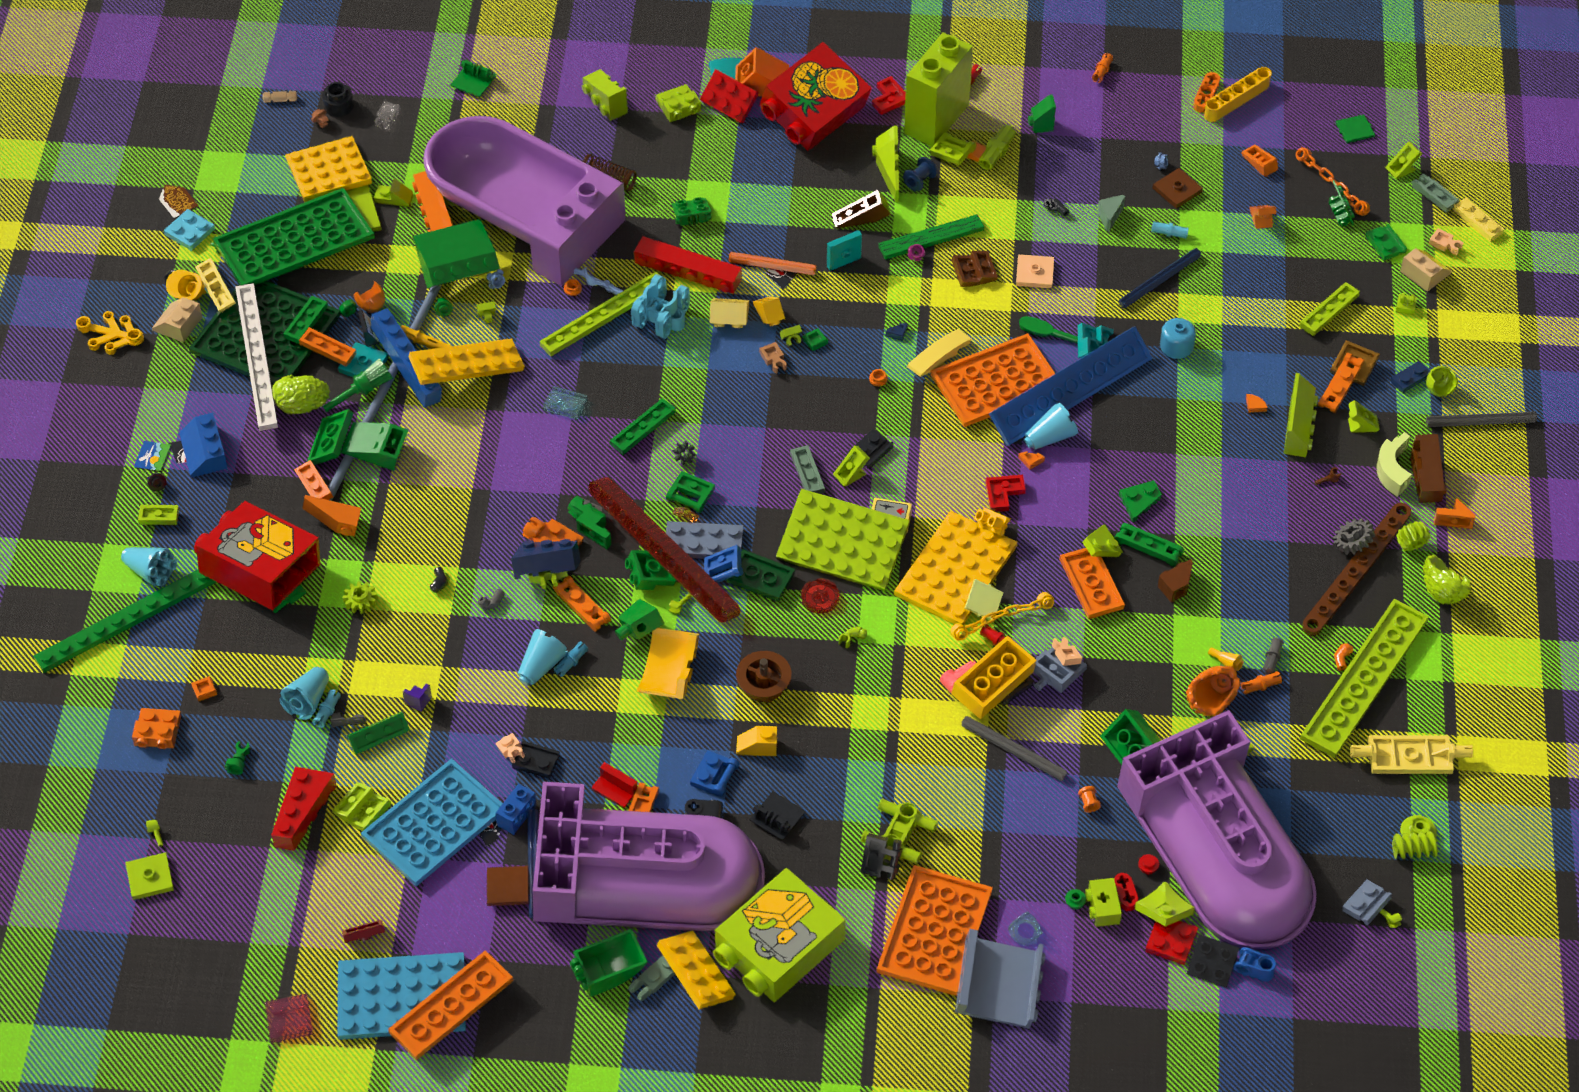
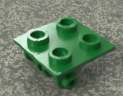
M463 60L461 62L463 69L450 86L481 97L497 74L490 68H485L482 65L478 66L477 63L473 64L469 60Z
M1333 180L1339 194L1329 198V205L1334 216L1342 227H1345L1349 222L1354 226L1352 219L1355 216L1341 185L1337 186Z
M697 197L690 201L678 200L676 203H671L676 215V225H689L688 216L690 224H693V215L696 224L698 223V218L699 223L711 220L712 212L706 198Z

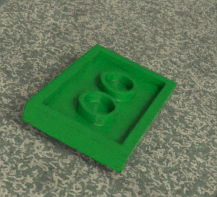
M347 409L322 418L307 462L311 460L313 465L335 459L340 455L343 442L346 439V433L351 425V419L354 414L352 411Z

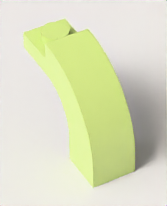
M1405 432L1400 437H1395L1392 442L1388 439L1385 440L1381 446L1377 461L1379 480L1387 490L1397 497L1409 486L1412 476L1396 461V458L1408 448L1410 436Z

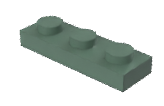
M809 446L790 449V455L803 489L818 494L825 493L824 484Z

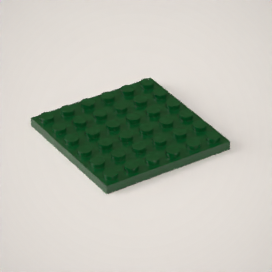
M264 281L254 285L269 377L273 387L274 383L284 376L293 375L295 377L313 353V350L285 339L283 335L310 298ZM235 288L231 294L235 304L222 312L217 311L191 344L189 352L250 377ZM328 306L312 329L326 335L341 316L340 310Z

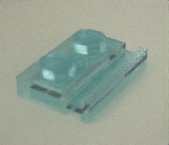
M553 386L552 391L549 392L543 404V410L578 420L588 397L581 393Z

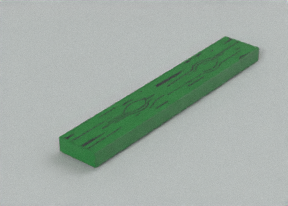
M978 214L881 242L878 247L886 260L909 253L908 248L911 245L919 244L923 248H927L984 231V225Z

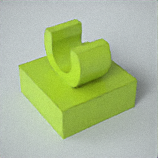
M1405 293L1399 294L1396 312L1414 315L1417 297L1414 294L1412 296L1405 295Z
M495 301L477 304L478 317L484 316L485 324L492 323V315L496 314Z
M797 325L783 329L780 332L781 339H786L788 347L792 345L791 338H795L797 344L801 342L799 336L802 332L801 327Z

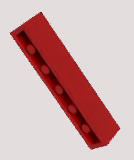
M644 236L634 250L636 264L723 292L734 294L742 280V267Z

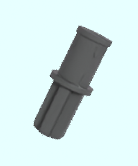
M1273 638L1271 640L1269 651L1265 654L1266 660L1263 670L1266 674L1274 673L1277 661L1281 658L1280 652L1284 641L1280 638Z

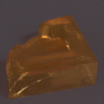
M675 507L673 510V515L679 518L684 516L691 522H697L699 515L685 507Z

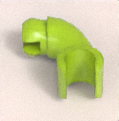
M862 627L849 629L839 636V645L842 641H846V648H849L850 638L859 637L860 639H865L867 630Z

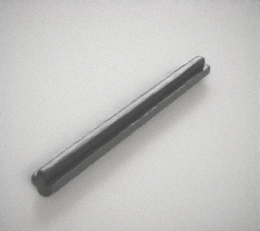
M1531 411L1428 416L1426 418L1427 427L1533 423L1537 421V413Z
M965 716L962 720V727L1058 780L1063 781L1065 779L1067 770L969 716Z

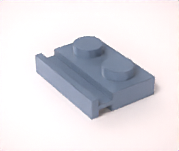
M1366 880L1342 906L1343 912L1359 921H1364L1368 926L1392 899V893H1387L1383 888Z

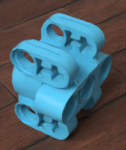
M655 274L651 283L645 288L643 295L638 297L633 303L631 309L632 325L642 329L647 321L655 323L656 335L664 339L669 336L671 330L680 331L684 329L685 313L690 305V289L680 285L676 291H673V299L668 302L664 300L667 292L666 279Z

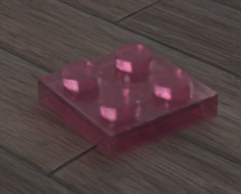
M307 994L265 1002L271 1043L313 1035Z

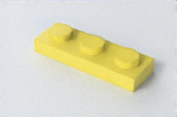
M1467 197L1454 205L1453 211L1488 241L1491 242L1503 234L1504 228Z

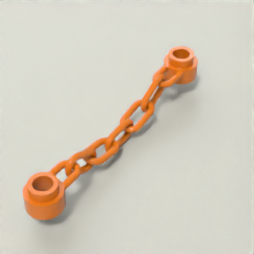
M1302 147L1296 151L1297 160L1304 162L1309 167L1316 168L1319 171V175L1327 182L1333 183L1334 180L1337 186L1342 185L1346 189L1343 192L1356 214L1365 216L1369 213L1370 205L1367 202L1360 201L1354 195L1351 196L1349 189L1342 182L1338 183L1334 179V175L1327 168L1318 166L1309 149ZM1324 170L1331 175L1328 177L1329 179L1322 174ZM1354 199L1357 201L1355 205L1351 202Z

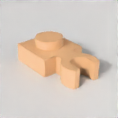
M1438 228L1430 238L1429 245L1442 251L1449 249L1452 254L1457 255L1459 248L1462 249L1463 242L1453 240V235Z
M1065 637L1062 638L1061 643L1056 638L1053 639L1052 647L1056 650L1055 655L1063 666L1081 664L1082 656L1074 645L1068 646V640Z
M513 733L495 743L505 758L509 757L512 763L516 762L514 758L518 755H521L522 758L525 757L522 746Z

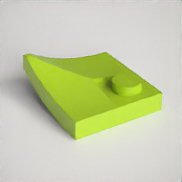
M1163 882L1150 895L1137 901L1135 910L1164 926L1194 915L1195 908L1183 900L1167 882Z

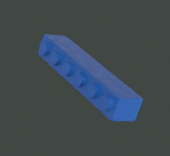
M386 308L371 314L372 331L423 407L426 408L440 402L442 388L439 383L420 385L408 357L409 353L416 351V349L389 309Z

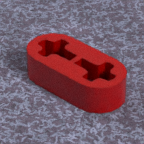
M1119 873L1114 877L1120 907L1124 911H1133L1138 901V895L1132 878L1126 873ZM1119 881H1123V883H1126L1125 889H1123V886L1121 883H1119ZM1126 895H1128L1129 900L1132 901L1131 904H1129L1128 901H1125Z

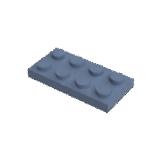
M667 521L664 551H667L668 557L704 559L735 545L742 549L743 525Z

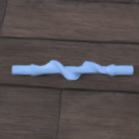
M584 267L582 270L574 269V274L586 278L588 285H600L609 293L611 292L615 295L623 291L615 287L614 284H610L609 280L602 281L588 274L587 267Z

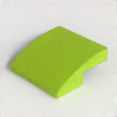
M356 782L332 811L348 824L364 831L381 817L392 804L388 798L374 793L371 787Z

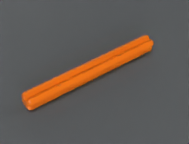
M730 252L729 262L807 275L816 274L817 267L813 264Z

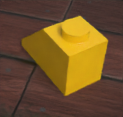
M769 296L753 301L763 323L774 326L780 324V320L785 319L779 298Z
M756 726L738 735L736 754L777 756V726Z

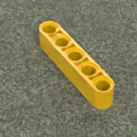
M1260 67L1210 98L1206 102L1204 118L1209 122L1218 121L1267 90L1270 86L1271 70L1266 67Z

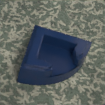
M899 323L897 326H891L886 330L885 336L903 341L909 324Z

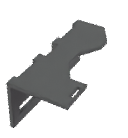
M339 712L333 713L330 719L332 728L335 726H346V724H366V717L361 714L344 718L340 716Z

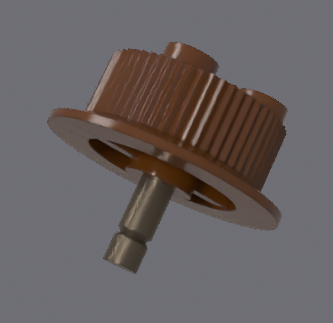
M757 651L747 655L741 660L736 670V679L740 688L749 698L757 702L771 703L774 699L780 697L790 684L792 677L791 667L787 660L771 651Z

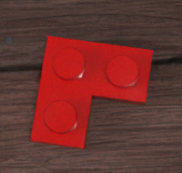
M892 76L877 82V88L883 95L873 99L872 106L880 115L905 104L906 92Z
M1023 475L985 478L989 508L994 512L1009 511L1008 495L1025 494L1026 489Z

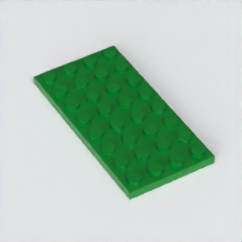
M341 188L214 237L213 243L240 286L253 283L257 285L374 239V233L345 189Z

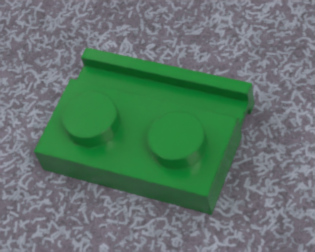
M1386 224L1385 227L1381 226L1366 232L1365 237L1383 261L1399 256L1400 253L1404 254L1407 251V247L1389 224Z

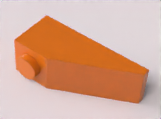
M305 495L302 509L336 533L355 537L361 512L360 507Z

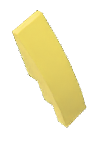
M211 258L195 267L219 312L235 304L226 283Z
M957 329L921 352L907 365V368L922 377L930 373V370L943 366L945 360L956 356L958 350L969 345L972 338Z

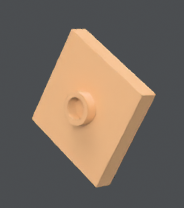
M1018 254L1016 286L1052 288L1054 257Z

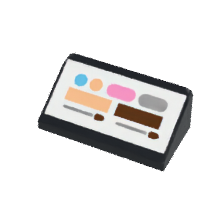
M359 310L358 314L365 344L367 346L380 344V341L371 329V318L362 310Z

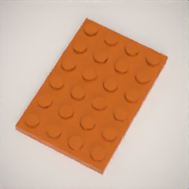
M1028 333L930 370V376L964 427L990 418V412L1055 374Z
M913 865L877 966V973L957 996L965 939L969 929L978 930L979 932L993 887Z

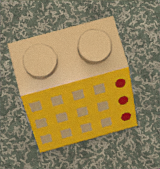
M1415 248L1403 258L1400 272L1428 292L1450 275L1452 271L1426 251Z

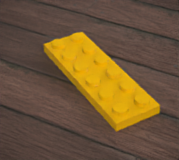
M512 339L413 351L408 356L420 385L520 372L525 367Z

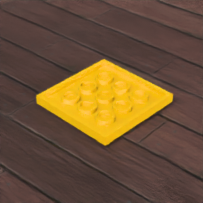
M353 136L285 155L304 203L341 188L347 191L372 184V178Z

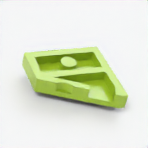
M1106 525L1099 527L1083 541L1091 556L1119 557L1123 552Z

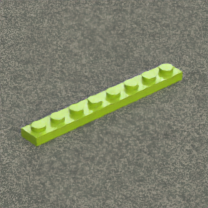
M654 272L542 339L540 346L550 356H553L630 310L635 300L643 295L645 288L651 283L654 275L658 273Z

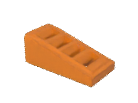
M1253 145L1241 152L1242 156L1265 177L1278 170L1277 159L1257 145Z

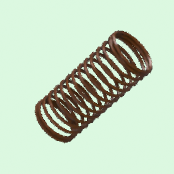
M590 153L584 157L582 162L587 163L591 156L588 165L594 166V168L607 175L609 174V176L616 180L619 178V181H622L624 184V191L629 192L634 187L637 178L636 171H631V169L624 168V166L621 167V165L614 164V162L607 161L606 159H600V157L593 156ZM634 172L632 182L627 188V185L631 179V175Z

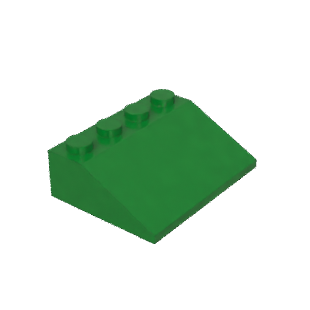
M481 219L412 236L427 289L500 269L495 249Z

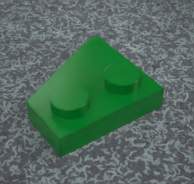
M1154 480L1119 490V496L1132 522H1135L1141 513L1147 512L1153 504H1156L1162 495Z

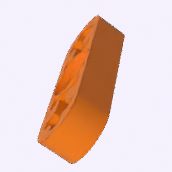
M1209 72L1205 75L1194 99L1193 108L1195 111L1205 112L1206 102L1215 96L1219 87V74ZM1208 90L1211 94H1204L1203 91Z

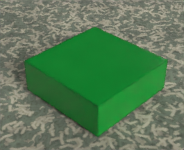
M818 328L803 335V341L812 352L828 344V339Z

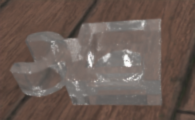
M384 101L377 112L375 126L378 128L379 124L383 123V127L386 130L389 127L388 122H394L400 112V105Z

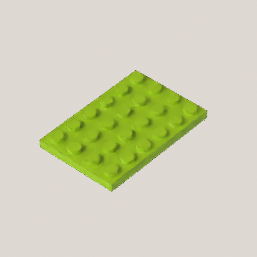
M801 489L776 554V559L885 591L910 521Z

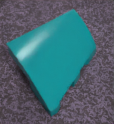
M1085 323L1079 324L1078 358L1084 357L1107 343L1109 336L1113 335L1114 330L1102 325L1093 327Z

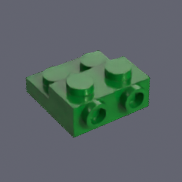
M631 550L628 558L625 560V568L630 569L631 573L630 583L635 585L636 590H654L656 585L674 586L676 582L667 551Z

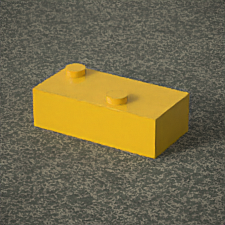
M1007 635L954 682L952 695L981 720L1034 672L1037 660Z

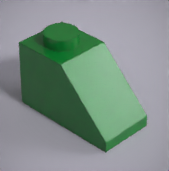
M1053 94L1048 95L1031 108V116H1028V125L1032 126L1033 133L1054 131L1056 105Z

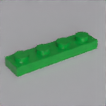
M662 398L610 440V445L624 455L674 415L676 408Z

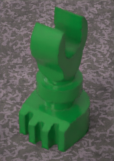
M240 741L236 743V754H234L233 758L227 759L225 764L227 773L242 774L245 767V756L250 752L249 742L243 749H241Z

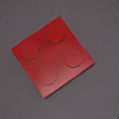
M1156 921L1145 952L1185 965L1198 927L1182 921L1164 926Z

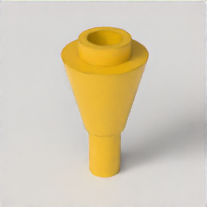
M1212 647L1208 651L1209 655L1217 658L1224 666H1232L1236 671H1239L1243 666L1242 655L1221 652Z

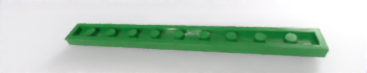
M198 569L33 656L34 660L42 672L46 673L215 584L216 581L199 573Z

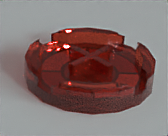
M823 578L807 582L801 592L802 604L813 613L822 614L835 609L840 599V593L835 583Z

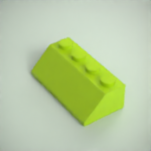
M1300 373L1295 375L1291 395L1284 454L1306 457L1307 450L1312 448L1313 439H1309L1310 435L1313 436L1315 425L1311 424V422L1315 421L1316 410H1313V406L1317 407L1318 396L1315 395L1316 388Z

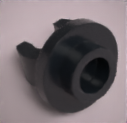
M153 473L147 477V485L152 491L157 492L165 488L167 481L163 474Z

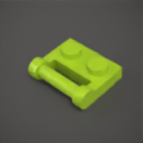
M945 132L930 149V155L960 166L965 158L976 149V143L958 139Z

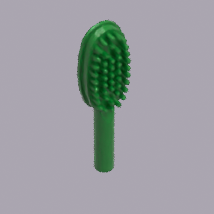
M1024 316L1019 320V326L1024 332L1027 331V333L1029 332L1039 337L1045 336V338L1051 335L1078 344V336L1053 329V326L1046 321Z

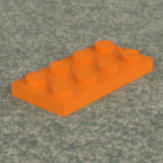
M1087 548L1060 555L1059 560L1088 619L1124 609L1125 604L1102 557L1091 556Z

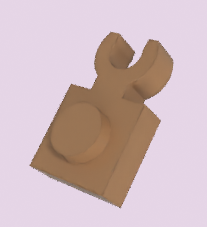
M776 342L759 348V353L767 366L772 364L774 373H778V366L786 370L784 354Z

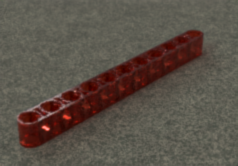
M606 476L589 483L588 490L591 496L720 623H725L740 615L739 605L616 483Z

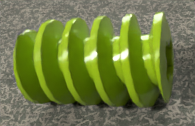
M1431 831L1427 832L1426 835L1424 832H1419L1417 836L1413 832L1410 836L1407 833H1403L1400 836L1398 833L1393 837L1392 848L1395 859H1397L1398 854H1400L1402 859H1405L1406 853H1408L1410 859L1413 858L1414 853L1417 854L1418 858H1421L1422 852L1428 858L1430 851L1433 852L1434 857H1437V839Z

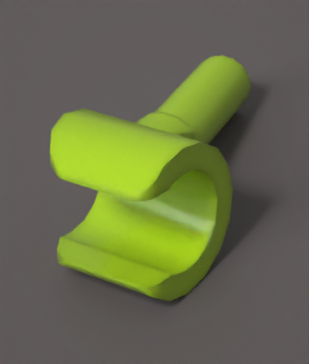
M686 595L679 602L671 600L669 611L679 614L684 603L692 598V595Z
M157 820L146 821L148 833L154 832L158 846H163Z
M1384 909L1380 911L1387 919L1390 928L1401 925L1399 921L1402 920V917L1399 913L1390 915Z

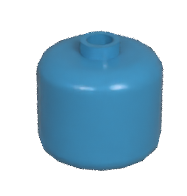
M1174 318L1165 322L1160 339L1162 352L1174 359L1189 356L1194 350L1196 329L1194 325L1183 318Z

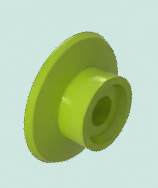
M1410 816L1402 822L1400 827L1401 835L1407 833L1410 836L1413 832L1417 836L1419 832H1424L1426 835L1427 832L1431 831L1437 837L1436 826L1430 819L1424 816Z

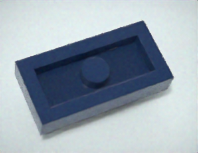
M1418 361L1391 377L1390 382L1403 394L1425 381L1430 370Z

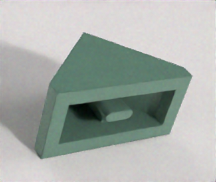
M1124 195L1098 201L1097 213L1106 231L1111 230L1124 209Z

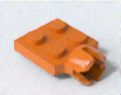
M536 517L529 519L531 523H526L522 534L525 538L534 542H542L544 540H552L554 542L569 539L570 541H577L578 548L584 540L583 536L554 519L547 523Z

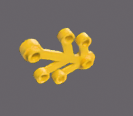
M111 311L103 314L104 322L109 324L110 328L91 324L90 318L86 316L79 317L76 320L77 329L82 333L92 331L105 334L88 341L89 349L92 351L98 350L100 344L121 338V340L114 343L109 342L105 345L106 353L112 355L116 353L117 348L128 344L136 346L144 340L143 333L139 329L133 328L131 319L127 315L120 317V324L126 328L127 332L120 331L114 314Z

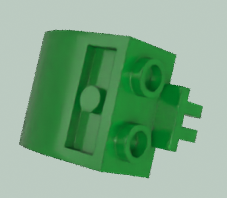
M629 929L573 951L574 959L571 960L570 966L577 982L580 981L582 989L584 991L587 990L590 997L626 982L635 976L648 962L633 930Z

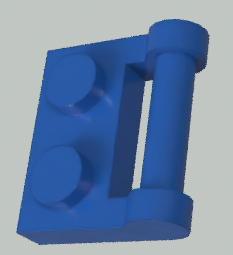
M738 545L704 558V582L708 588L714 587L716 583L733 576L739 577L743 575L741 548ZM732 567V569H730V570H728V571H725V572H723V573H720V574H718V575L713 576V575L716 574V573H719V572H721V571H724V570L729 569V568Z
M707 750L690 780V785L721 797L725 792V786L734 770L738 769L740 762L735 758H727ZM722 767H727L718 784L713 785Z

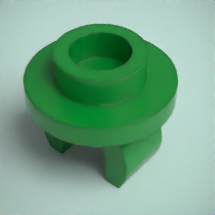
M445 297L438 298L434 308L436 314L440 317L450 315L453 311L451 302L445 300Z

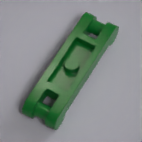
M1127 523L1121 525L1120 532L1114 537L1118 544H1125L1166 561L1173 567L1178 564L1179 557L1185 551L1178 544Z

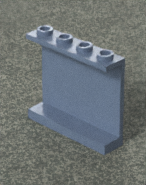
M969 929L965 939L955 1013L1029 1029L1032 1022H1036L1038 1016V1009H1035V1005L1039 1002L1041 991L1038 990V984H1041L1043 972L1040 971V967L1044 964L1046 955L1042 953L1043 944H1039L1036 951L978 939V930Z

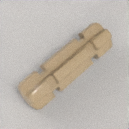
M287 91L272 92L273 94H270V92L263 93V101L265 103L271 101H297L296 91H289V93Z

